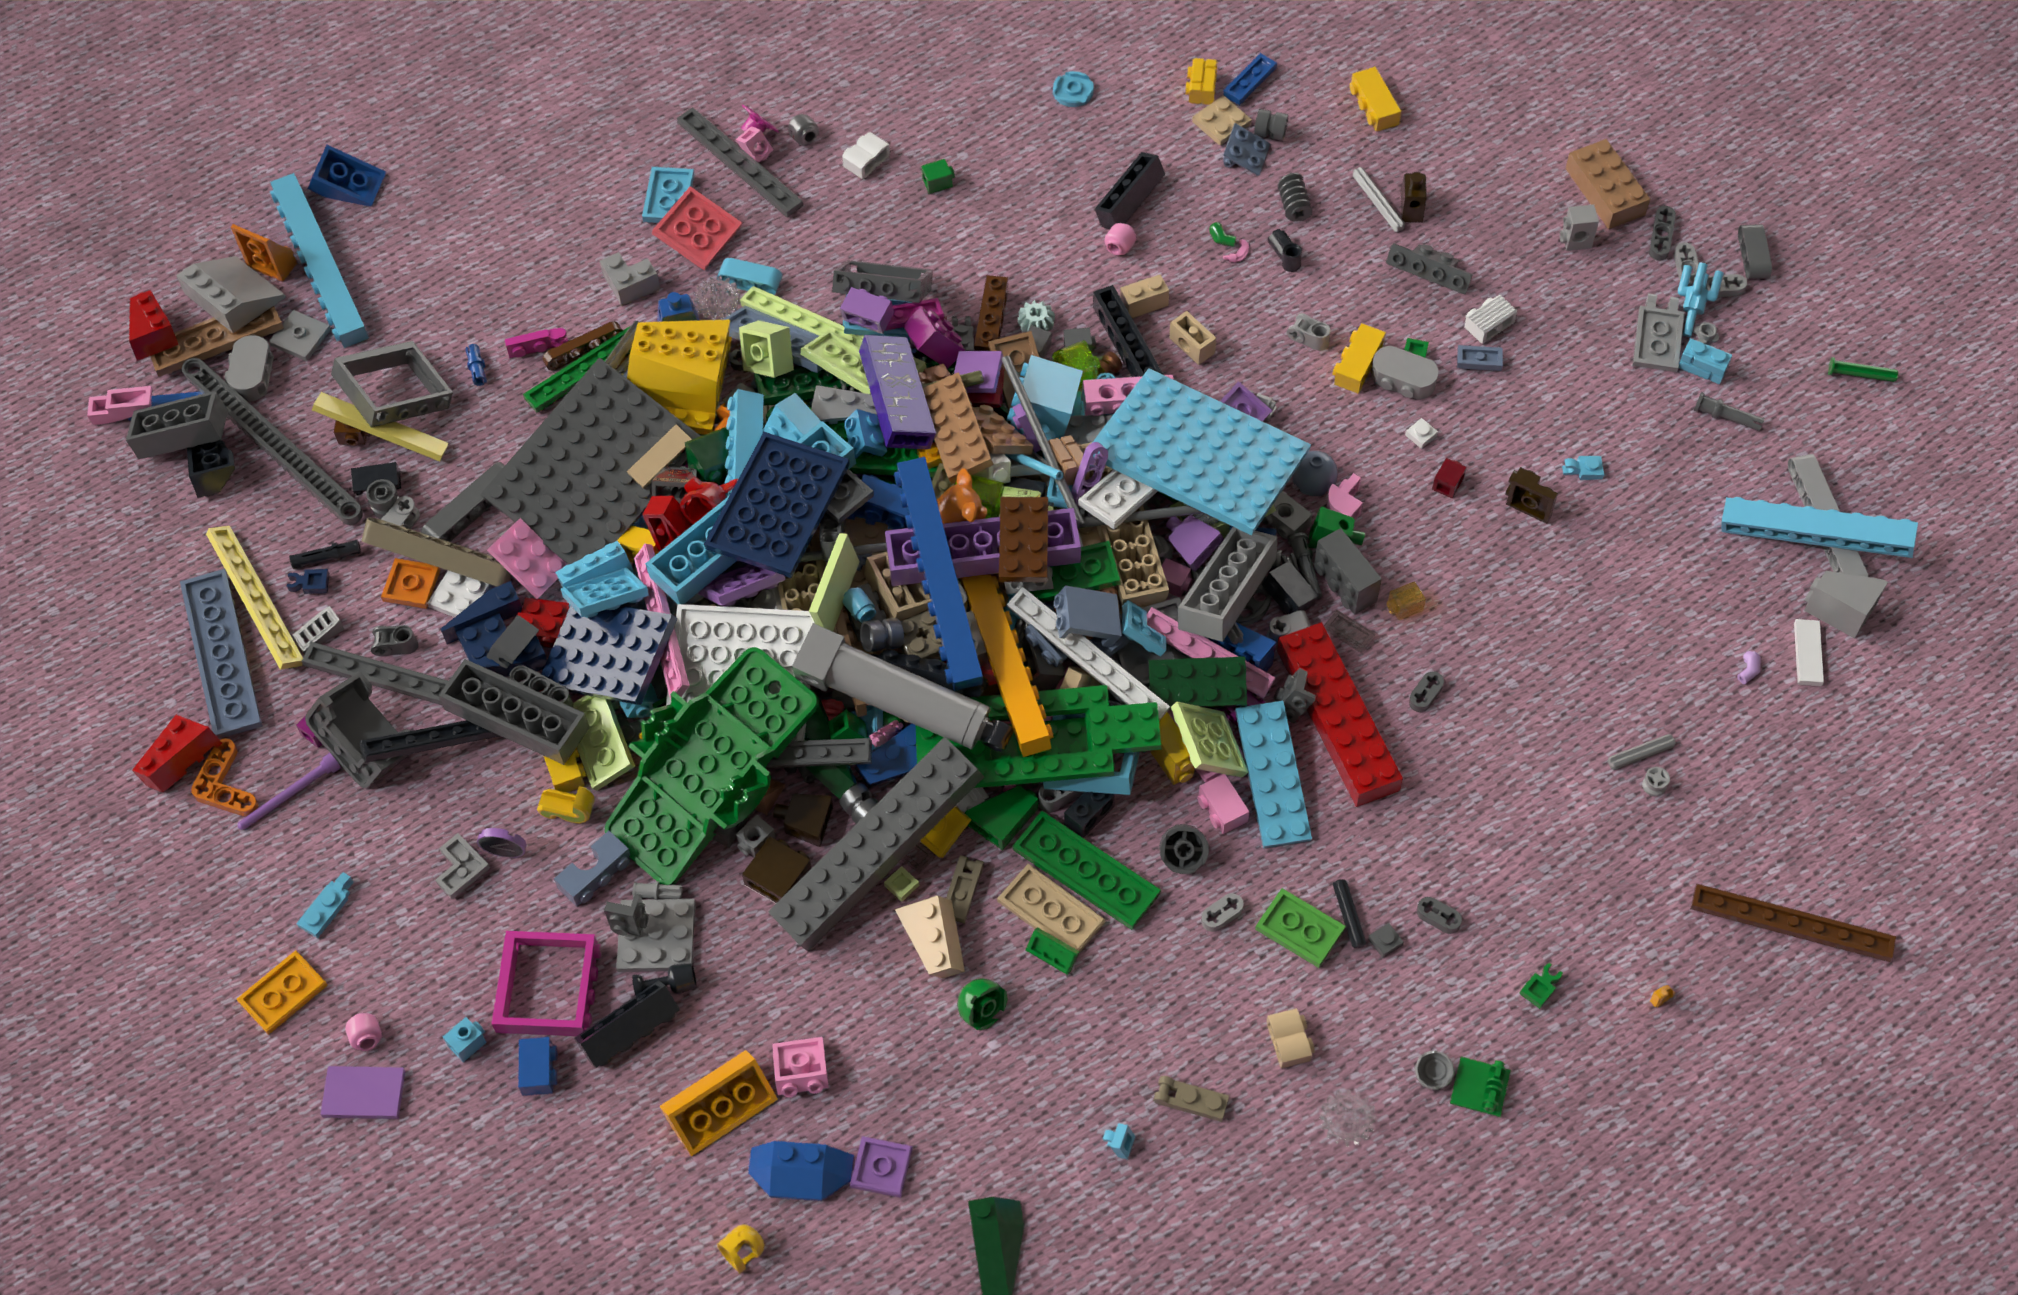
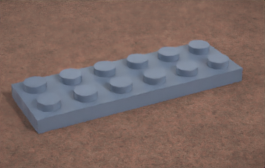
M743 306L722 319L730 320L729 337L740 340L739 327L758 320L789 327L793 363L816 373L823 369L800 355L801 348L819 337V335L748 306Z

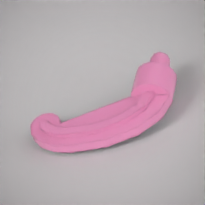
M1241 239L1239 241L1241 247L1237 254L1230 253L1229 256L1224 255L1223 259L1235 263L1245 259L1249 249L1247 241Z

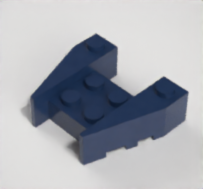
M511 581L488 590L440 628L447 645L459 640L469 661L504 677L510 676L512 669L522 665L536 672L540 671L547 662L546 655L537 636L533 637L512 664L509 663L508 668H504L492 659L487 658L492 645L506 630L503 621L518 615V612L521 613L522 611L520 600Z

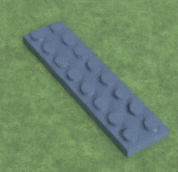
M222 569L180 581L212 731L221 739L262 727L227 571Z

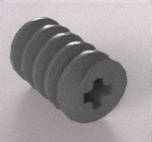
M1290 173L1283 176L1278 182V190L1280 191L1279 194L1283 203V209L1285 210V216L1290 221H1303L1310 218L1313 210L1309 202L1303 176L1300 173Z

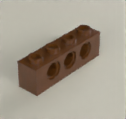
M986 275L974 351H990L989 341L1001 339L1008 298V277Z

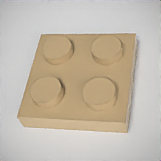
M1224 95L1192 116V122L1220 146L1229 140L1235 123L1243 128H1247L1251 125L1252 120Z

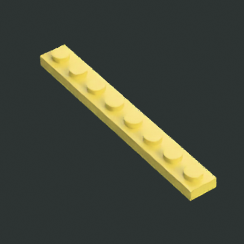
M231 527L208 528L206 534L280 670L302 666L303 657Z

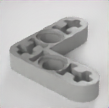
M1680 243L1675 249L1674 260L1679 280L1681 279L1684 265L1693 267L1694 273L1690 276L1689 287L1691 281L1694 284L1699 263L1694 246L1689 243ZM1682 251H1684L1685 254H1688L1687 260H1685V255ZM1739 274L1723 275L1718 297L1742 295L1747 286L1746 278ZM1714 276L1708 277L1706 285L1708 291L1711 289L1709 285L1712 284Z

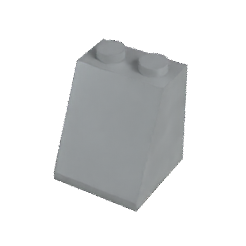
M1825 571L1821 578L1816 577L1812 583L1811 590L1804 600L1807 602L1804 611L1855 639L1876 607L1888 582L1883 579Z

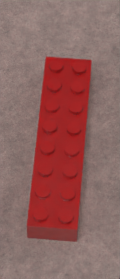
M1321 622L1279 637L1277 652L1288 674L1294 675L1299 668L1308 672L1304 690L1314 694L1316 698L1307 711L1355 806L1359 807L1399 792L1403 777L1323 623Z

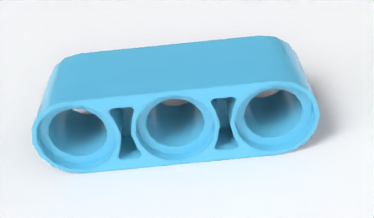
M725 258L717 275V281L723 286L749 291L754 286L775 295L783 275L780 270L773 267Z

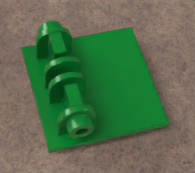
M1461 1056L1450 1104L1501 1117L1511 1070L1504 1067L1505 1063L1496 1060L1494 1064H1488Z

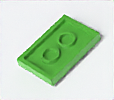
M1281 888L1256 924L1255 930L1319 968L1345 931L1346 926Z

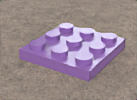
M746 564L720 574L697 594L726 607L735 604L739 598L753 597L758 594L757 591L764 588L773 589L779 586V582L786 579L784 575Z

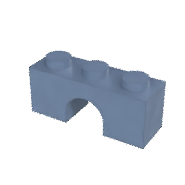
M607 831L591 845L593 855L598 860L595 867L589 870H581L571 863L554 878L557 888L576 907L581 903L589 901L593 896V892L600 886L604 887L607 885L612 876L618 870L625 869L631 860L629 849L610 831Z

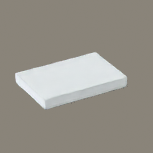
M1112 470L1078 499V505L1112 529H1115L1158 490L1116 470Z

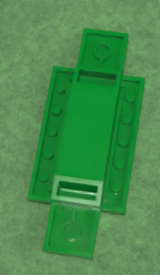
M1107 685L1038 691L1040 699L1036 701L1038 706L1043 705L1046 716L1085 713L1086 717L1044 721L1045 725L1050 724L1054 738L1050 739L1051 749L1023 757L1014 732L1004 752L987 747L981 740L977 741L973 750L949 740L984 776L974 788L1114 776L1113 754L1162 750L1158 703L1109 706ZM1001 695L980 696L978 698L968 697L991 708L988 716L990 721L992 719L999 721L1010 720ZM916 725L918 764L944 737Z

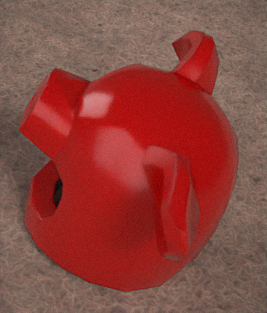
M697 477L690 479L684 486L687 494L684 495L680 502V510L683 516L694 525L727 498V493L734 488L738 479H733L723 485H718L714 482H702Z

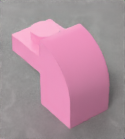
M1353 473L1348 480L1344 479L1339 487L1332 484L1328 493L1327 509L1348 515L1356 520L1361 515L1363 502L1353 496L1359 490L1361 478Z

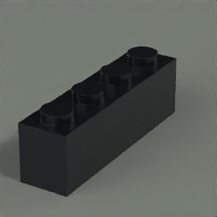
M1141 152L1094 210L1102 228L1110 230L1116 223L1126 224L1166 175L1158 155Z
M658 980L574 1039L588 1061L595 1068L602 1067L611 1062L612 1057L617 1053L630 1049L633 1046V1042L653 1033L654 1028L659 1024L672 1020L675 1017V1013L680 1011L667 987Z

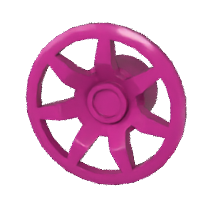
M742 104V107L749 113L748 119L741 127L742 130L746 131L750 127H754L764 133L766 129L770 128L779 133V130L765 120V118Z

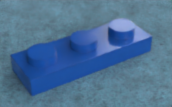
M1260 53L1223 90V95L1240 106L1277 68V62Z

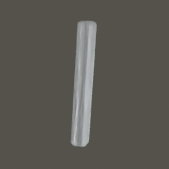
M1362 167L1354 169L1353 177L1395 232L1402 231L1405 228L1404 221Z

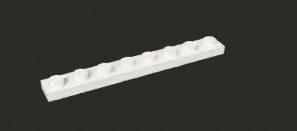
M1024 587L1007 604L1008 608L1029 625L1031 624L1041 635L1101 684L1107 685V688L1127 705L1157 702L1159 721L1170 709L1169 705L1083 635L1070 633L1065 639L1059 638V632L1056 628L1057 614Z

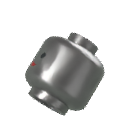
M799 114L789 122L788 132L798 144L809 145L816 140L819 128L811 117L806 114Z

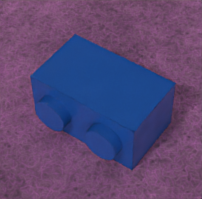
M550 1037L519 1039L518 1088L522 1096L553 1094V1085H557L558 1081L557 1070L553 1069V1061H557L558 1051L557 1046H553Z

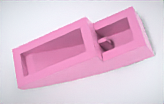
M151 386L114 389L108 390L106 396L89 397L87 416L93 425L107 424L133 416L134 411L151 407L153 388Z

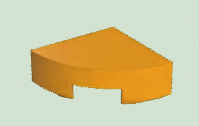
M1665 985L1654 991L1650 1002L1655 1008H1658L1674 997L1675 992L1669 985Z

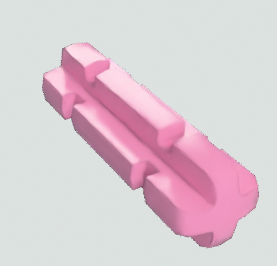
M894 720L870 735L872 744L875 747H879L902 731L903 724Z

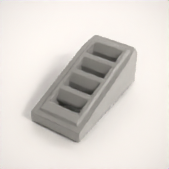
M328 606L295 632L292 638L305 654L311 642L322 644L343 631L344 627L331 607ZM321 625L324 627L322 631L318 628ZM313 630L317 634L315 637H313L310 633ZM305 635L309 639L307 643L302 639Z

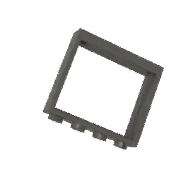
M847 260L834 270L832 292L848 294L852 287L858 290L864 289L878 297L884 296L893 300L920 302L932 290L933 270ZM851 265H857V272L851 271Z
M413 341L334 358L331 372L332 377L370 427L443 411L450 406L453 392ZM408 364L430 395L376 407L353 376Z

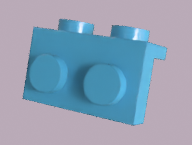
M856 409L844 422L848 442L854 448L855 458H858L863 452L883 456L887 452V447L877 414Z

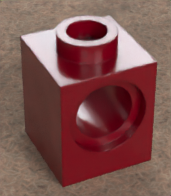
M1446 458L1434 477L1432 490L1453 499L1464 480L1467 467L1458 461Z

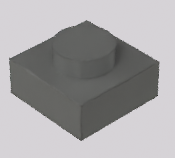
M1390 923L1368 936V940L1382 958L1403 946L1404 943Z

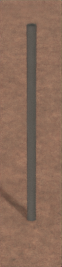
M1005 356L1002 358V362L1049 466L1061 471L1010 356ZM1064 476L1061 480L1055 479L1067 508H1074L1077 528L1084 527L1085 522Z

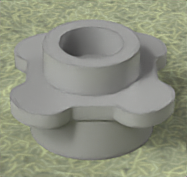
M1702 323L1693 330L1697 334L1698 341L1704 344L1711 341L1717 342L1719 339V335L1716 334L1717 329L1712 323Z

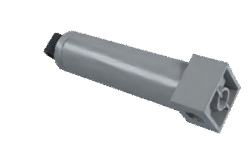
M812 623L792 665L795 678L824 691L831 687L972 750L977 741L981 740L987 747L1004 752L1014 732V728L999 720L992 719L990 721L988 719L990 707L851 647L845 643L844 636Z

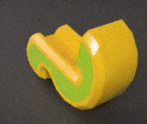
M582 786L578 787L576 795L546 789L542 792L537 811L540 815L549 819L559 817L565 821L580 824L589 820L595 797L590 790Z

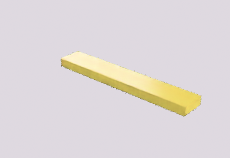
M323 392L319 394L313 404L312 410L437 461H441L448 447L447 442L398 422L370 427L353 404Z

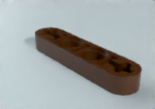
M609 322L547 351L543 355L542 360L548 370L554 371L584 356L623 331L618 322Z

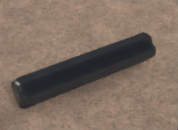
M1338 879L1333 883V888L1353 948H1362L1366 945V939L1348 883L1345 879Z

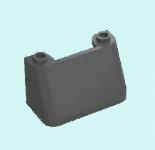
M359 671L320 696L306 714L305 721L309 729L352 779L362 788H367L409 755L366 763L360 749V741L398 734V732L370 701L372 684ZM404 729L399 733L408 732L410 730Z

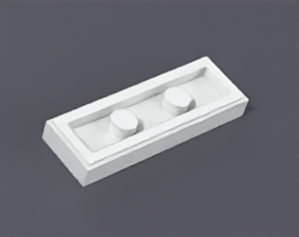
M1796 619L1794 622L1798 685L1822 686L1824 679L1820 621Z

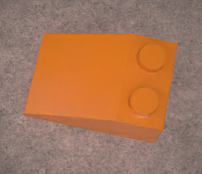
M232 224L231 230L246 264L258 272L283 282L297 264L294 252L287 246H282L268 238Z

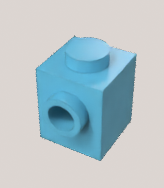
M650 684L641 705L620 701L619 703L627 718H644L652 716L650 710L654 709L652 704L660 699L657 698L654 687Z
M467 1017L443 1036L446 1045L462 1062L466 1061L487 1043L483 1036L485 1030L477 1021L472 1023Z

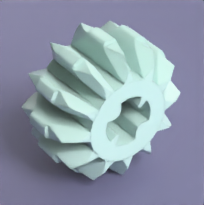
M1034 300L1032 304L1026 302L1024 308H1020L1018 324L1021 326L1022 332H1028L1031 325L1046 331L1053 329L1055 314L1050 305L1045 306L1044 301L1036 303Z

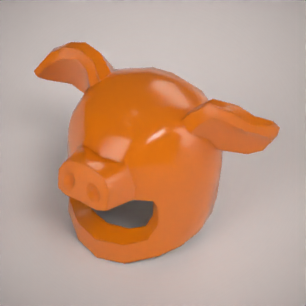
M962 468L957 475V484L951 486L937 499L943 524L962 521L974 522V520L985 519L987 515V508L982 505L979 494L972 489L971 475L966 468Z

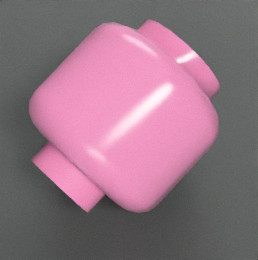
M1123 223L1113 225L1104 239L1107 250L1113 255H1125L1128 253L1136 241V234L1132 227Z
M369 1013L356 1014L345 1026L349 1043L357 1050H372L382 1038L377 1018Z

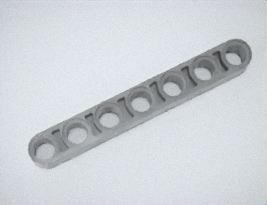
M1807 454L1789 458L1788 470L1804 507L1811 506L1819 510L1834 509L1839 511L1815 455ZM1822 546L1833 572L1868 577V573L1857 550Z

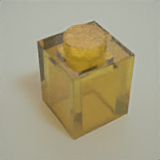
M1413 581L1391 590L1387 607L1390 613L1395 614L1399 621L1423 611L1426 599L1416 582Z

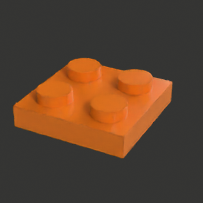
M395 558L381 595L382 601L427 609V603L432 596L440 568L427 563Z

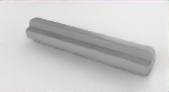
M1671 734L1664 735L1610 756L1608 764L1612 770H1616L1673 748L1676 744L1675 739Z

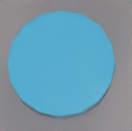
M1069 71L1065 75H1060L1053 83V95L1062 105L1079 107L1088 103L1093 97L1094 84L1086 74L1078 71Z

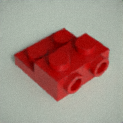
M525 597L521 613L518 612V615L539 629L536 636L542 646L552 648L567 616L569 603Z

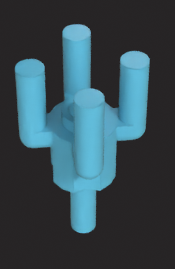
M1699 263L1693 286L1688 287L1693 269L1692 266L1684 265L1677 292L1680 296H1685L1683 310L1688 312L1682 335L1686 337H1691L1696 316L1704 314L1706 302L1717 300L1724 273L1722 271H1715L1711 289L1708 291L1706 289L1709 277L1706 274L1708 265L1705 263Z

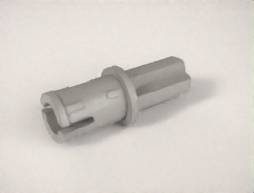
M659 881L650 884L634 882L632 892L633 898L635 894H640L641 898L655 900L659 898L680 899L683 895V888L681 885H662Z

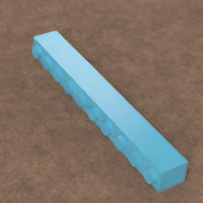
M292 173L271 181L270 183L273 188L270 191L274 203L279 202V206H276L280 217L286 218V221H283L287 232L293 233L290 239L294 248L299 247L300 249L297 254L301 263L307 264L304 270L308 279L313 278L314 280L311 282L315 295L319 293L321 295L318 301L322 310L327 309L328 313H325L328 324L335 326L332 332L336 341H341L344 348L369 339L364 324L295 174Z

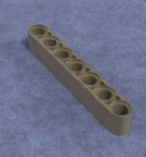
M371 517L366 519L361 539L364 543L494 586H500L511 581L512 575L493 556L381 519Z

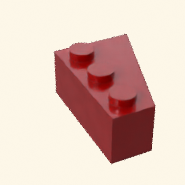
M151 290L130 298L129 343L137 361L179 345L168 318Z
M652 496L642 514L658 552L693 525L683 516L680 504L674 496Z
M176 714L132 771L146 786L163 793L187 773L185 769L196 760L200 763L204 759L203 755L214 745L218 748L222 742L208 726Z

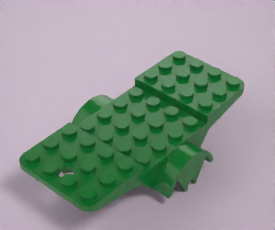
M757 647L745 650L705 693L689 700L688 703L673 691L670 694L671 704L650 710L652 714L650 719L641 722L642 739L637 742H631L629 745L642 758L638 776L607 820L604 831L605 833L610 831L629 849V857L662 885H674L678 882L716 835L713 831L718 825L723 829L732 828L752 813L765 796L771 782V774L765 767L774 756L779 757L818 708L819 700L816 694ZM779 681L781 683L780 692L771 694L769 691L771 683Z

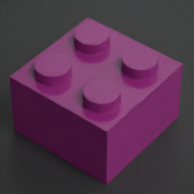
M920 306L903 324L916 348L940 365L944 364L947 369L957 360L959 351H965L961 344V337L953 331L954 326L946 319L943 321L939 319V316L931 309L927 311Z

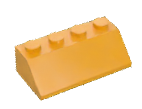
M745 1050L659 1107L690 1156H693L777 1101L778 1098L756 1059Z

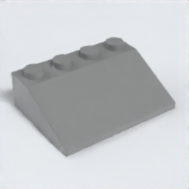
M236 256L194 263L176 275L184 294L232 333L286 298L285 294Z

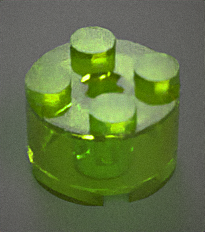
M1085 340L1053 353V362L1083 371L1078 390L1082 389L1083 380L1097 379V369L1100 368V361L1097 356L1092 355Z

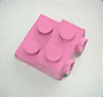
M823 1037L772 1044L778 1095L794 1097L798 1092L804 1091L817 1094L824 1088H829Z

